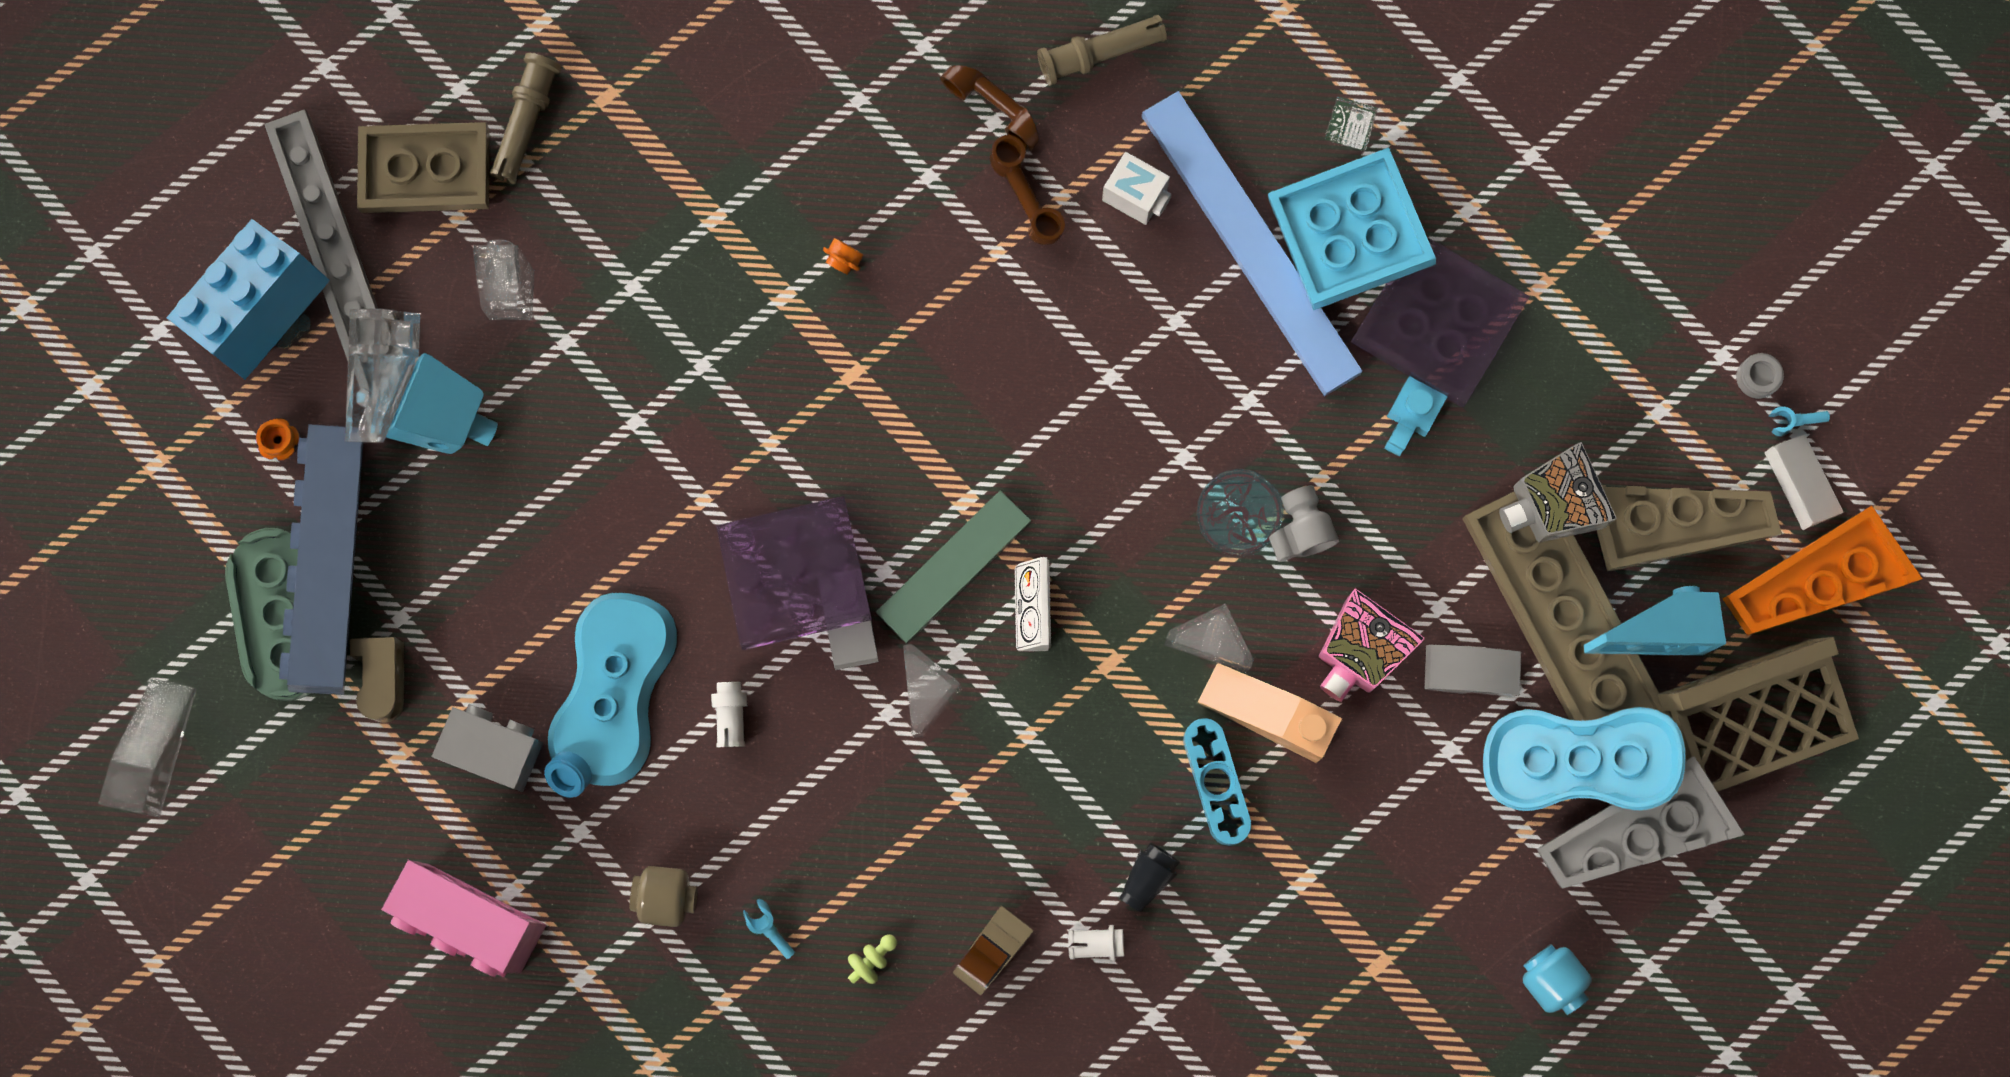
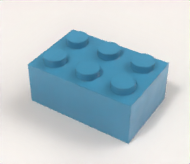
M251 219L236 234L234 240L217 260L207 268L204 275L191 290L179 300L176 307L166 318L246 380L330 280L299 252Z

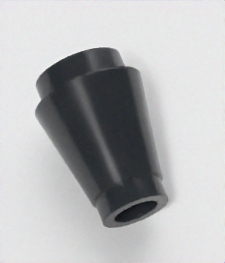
M1150 842L1145 851L1140 849L1124 886V891L1119 898L1130 907L1142 912L1146 905L1148 906L1178 875L1175 869L1180 862L1167 851Z

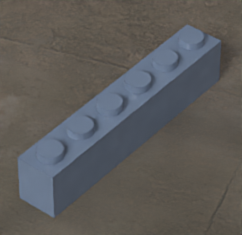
M308 424L307 438L299 437L297 464H305L304 480L295 481L294 506L302 507L300 523L292 522L290 549H298L297 566L289 565L287 573V592H295L293 609H285L283 621V635L291 636L290 653H281L279 679L287 680L289 692L344 695L364 442L363 428Z

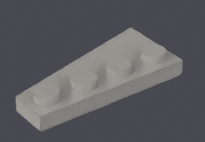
M1695 756L1685 761V772L1678 792L1666 803L1647 810H1630L1611 804L1536 850L1560 888H1566L1745 834Z

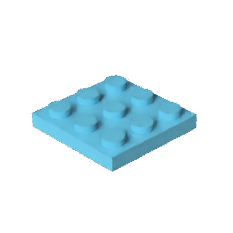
M1389 147L1268 193L1269 202L1313 310L1436 265V257Z

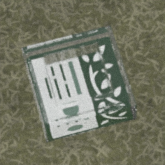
M1337 96L1324 140L1365 151L1378 108Z

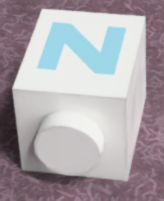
M1125 152L1103 188L1102 201L1147 225L1153 213L1157 216L1162 214L1172 194L1167 192L1170 176Z

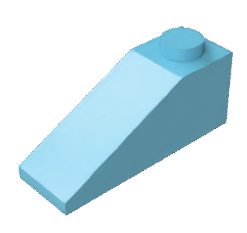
M1685 586L1674 589L1672 596L1584 644V653L1705 655L1726 644L1719 592H1700V588L1697 586Z

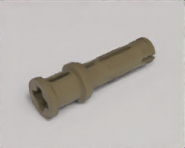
M1157 14L1152 18L1087 40L1084 37L1076 36L1071 38L1070 43L1051 50H1047L1045 47L1037 50L1042 74L1047 84L1051 86L1057 83L1058 78L1079 71L1082 74L1089 73L1093 69V64L1166 41L1164 24L1159 26V23H1162V19Z
M535 53L525 54L524 62L526 67L519 86H515L512 91L513 100L516 102L494 165L489 175L500 181H504V178H507L506 182L510 184H516L517 175L539 112L544 111L549 106L550 99L547 96L554 76L560 74L562 66L556 61Z

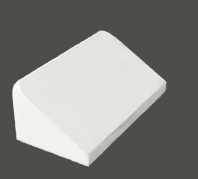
M1805 434L1772 446L1764 452L1802 530L1844 513Z

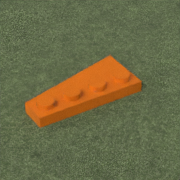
M1870 506L1723 598V601L1748 636L1922 580V577L1873 506Z

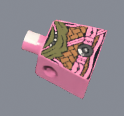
M1355 588L1345 600L1319 654V658L1333 668L1320 685V688L1339 702L1343 701L1354 684L1370 693L1423 641L1424 637Z

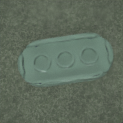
M263 528L246 535L238 543L239 546L235 549L234 553L230 554L225 568L226 585L240 665L245 679L261 694L280 701H292L311 694L289 692L287 680L279 679L281 653H290L291 636L283 635L285 609H293L295 592H287L288 566H297L298 549H290L291 533L279 528Z

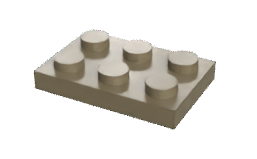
M486 122L358 126V210L361 213L489 209V126Z

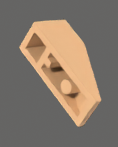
M1217 663L1197 702L1315 763L1323 758L1342 720L1337 715L1299 696Z

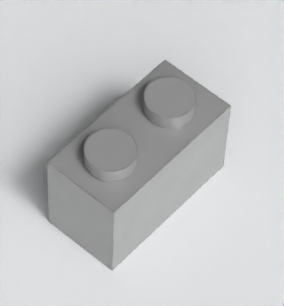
M471 704L468 705L466 712L452 707L432 758L523 792L543 745L539 740L532 738L535 729L509 720L507 727H503L491 722L493 713Z

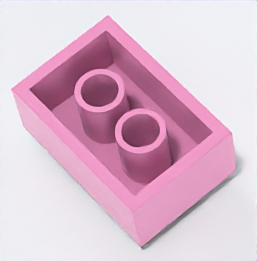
M411 860L407 861L381 909L394 916L390 922L393 926L411 935L418 933L422 936L427 934L433 936L434 938L430 943L432 946L452 956L458 954L465 957L467 954L473 957L471 966L493 977H496V975L505 977L507 973H521L546 927V924L430 864Z

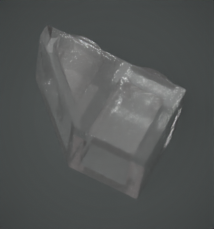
M490 240L487 242V245L474 246L473 256L480 305L486 316L490 320H533L534 269L518 245H514L507 240Z

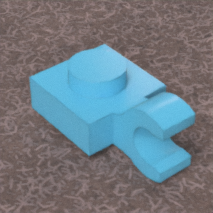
M1409 376L1387 415L1388 418L1398 422L1384 449L1400 457L1414 432L1425 437L1448 396Z

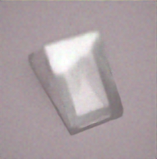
M1226 603L1169 630L1164 642L1165 646L1244 673H1248L1254 661Z
M909 644L903 645L911 731L913 738L924 736L962 688L961 683L914 645Z

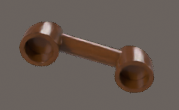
M954 65L948 67L940 76L943 85L959 99L966 100L975 90L1012 119L1005 128V132L1007 135L1019 138L1023 142L1026 151L1030 152L1039 142L1036 125L1027 108L1012 99L988 80L980 71L967 66Z
M1013 135L1000 136L992 145L990 152L991 166L999 176L1008 179L1029 218V237L1034 242L1044 245L1057 242L1065 229V220L1062 214L1053 208H1042L1021 170L1026 154L1023 142Z

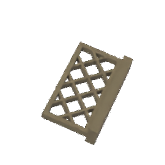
M1833 637L1809 639L1657 694L1662 710L1671 712L1673 720L1677 723L1682 733L1686 760L1695 756L1704 772V765L1710 753L1727 761L1720 779L1711 782L1717 792L1859 739L1832 660V656L1839 654ZM1820 668L1825 685L1820 697H1817L1804 690L1803 686L1809 672ZM1796 677L1794 683L1788 681V679ZM1775 684L1790 691L1782 711L1764 703L1771 686ZM1758 691L1755 697L1749 695L1750 693ZM1799 696L1816 705L1808 725L1791 717ZM1736 698H1740L1752 705L1743 726L1726 717L1732 701ZM1719 705L1717 711L1710 709L1714 706ZM1761 710L1778 719L1769 740L1752 731ZM1825 710L1836 715L1841 734L1829 738L1817 731ZM1701 712L1713 719L1704 740L1693 735L1687 716ZM1722 724L1739 733L1731 754L1714 746ZM1787 724L1804 733L1798 749L1793 752L1779 746ZM1749 738L1766 747L1759 764L1755 766L1740 760ZM1813 739H1816V740L1820 741V742L1811 744L1812 741H1813ZM1775 752L1781 755L1773 759ZM1736 767L1742 769V771L1734 773Z

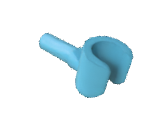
M1788 407L1775 408L1769 415V417L1783 416L1788 421L1787 427H1778L1772 430V433L1776 436L1787 435L1796 426L1829 422L1830 420L1828 411L1795 414Z
M757 899V904L764 915L759 919H752L744 910L743 916L747 927L753 933H763L772 941L783 956L789 959L795 951L773 925V916L768 904L764 900Z

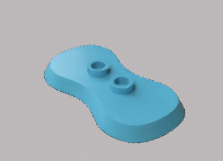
M630 593L605 594L594 599L584 609L577 622L575 630L576 678L569 696L551 722L548 731V750L551 760L556 754L565 751L575 753L583 758L590 767L592 773L590 784L613 786L625 783L641 770L649 755L651 735L648 707L655 683L670 663L677 644V629L674 619L661 604L652 599Z
M1628 708L1599 719L1584 721L1569 720L1540 710H1519L1502 717L1492 726L1484 746V778L1490 794L1499 803L1521 811L1538 810L1574 798H1592L1625 809L1647 810L1666 803L1678 792L1685 772V745L1677 723L1670 716L1651 708Z

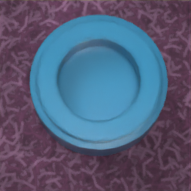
M565 751L556 754L546 765L544 771L545 779L551 789L557 794L568 798L579 796L592 779V773L587 762L572 752Z

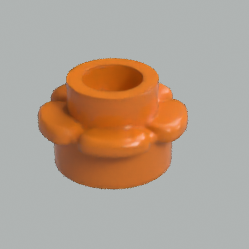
M834 238L829 248H823V251L829 254L826 263L840 272L848 275L851 268L856 271L861 269L858 265L864 254L846 243Z
M280 418L263 423L256 434V442L259 446L258 451L269 460L274 458L285 460L294 454V447L299 441L298 430L294 426H290L287 420ZM277 436H280L282 439L279 444L274 442Z

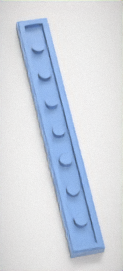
M1177 91L1143 111V120L1324 397L1361 375L1362 369L1322 308L1313 310L1297 270L1180 92Z

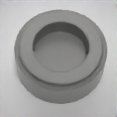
M1757 353L1748 357L1740 364L1736 374L1737 384L1741 391L1747 396L1756 399L1766 398L1780 388L1784 379V371L1780 362L1773 356L1765 353Z

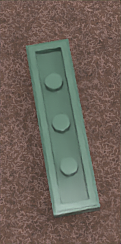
M1000 490L876 611V614L908 644L1031 524V520Z

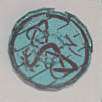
M1234 469L1220 473L1205 486L1198 498L1196 520L1200 533L1211 547L1225 555L1243 557L1259 553L1271 544L1269 537L1281 528L1284 508L1279 492L1273 484L1271 485L1268 480L1263 478L1264 476L1255 471Z

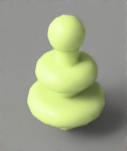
M889 934L882 937L880 944L876 948L869 944L864 946L863 952L866 956L864 958L855 953L850 954L848 962L855 971L848 979L854 984L862 977L868 983L875 984L878 981V976L873 968L875 966L880 969L886 967L887 961L884 955L888 951L895 949L897 946L896 938Z

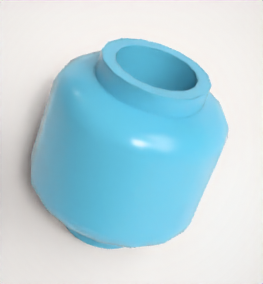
M1551 944L1523 965L1527 969L1523 976V983L1544 1011L1553 1013L1563 1009L1569 1015L1589 1000L1584 991L1590 986L1592 978L1570 949L1566 947L1555 949Z

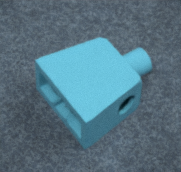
M424 353L412 364L383 436L435 451L453 454L462 448L466 438L488 446L495 435L498 423L477 414L484 396L480 388L432 356Z

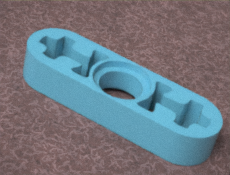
M1207 718L1195 720L1186 729L1183 743L1209 830L1217 842L1223 845H1236L1248 836L1251 829V819L1222 727L1214 720ZM1204 727L1207 734L1214 733L1216 736V740L1210 744L1212 756L1215 757L1221 753L1224 761H1213L1199 768L1197 760H1205L1206 756L1201 745L1194 746L1192 739L1198 735V728ZM1219 769L1228 775L1230 785L1225 793L1215 795L1206 789L1204 778L1210 770ZM1232 795L1235 796L1237 804H1229L1228 809L1233 819L1240 818L1242 821V826L1236 829V837H1230L1228 831L1220 832L1218 824L1224 821L1223 811L1221 807L1212 811L1210 802L1219 803L1229 799Z

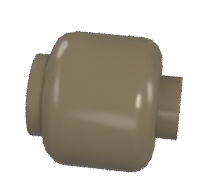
M648 866L643 870L641 876H634L630 893V911L636 912L638 920L643 924L678 927L683 923L686 913H695L698 887L689 886V876L685 870Z

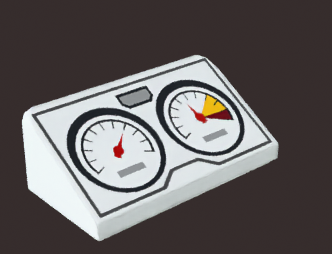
M1047 557L1019 563L1015 567L1016 648L1018 651H1048L1051 648L1050 570Z

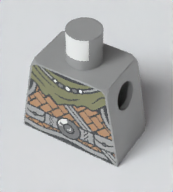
M1582 442L1575 444L1521 478L1513 486L1518 501L1499 509L1502 523L1509 533L1530 525L1538 542L1600 530L1617 519Z

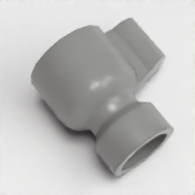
M1313 485L1297 488L1281 497L1286 513L1293 516V522L1277 530L1269 537L1278 562H1283L1297 556L1306 557L1314 555L1339 543L1328 513L1319 511L1317 508L1319 499Z

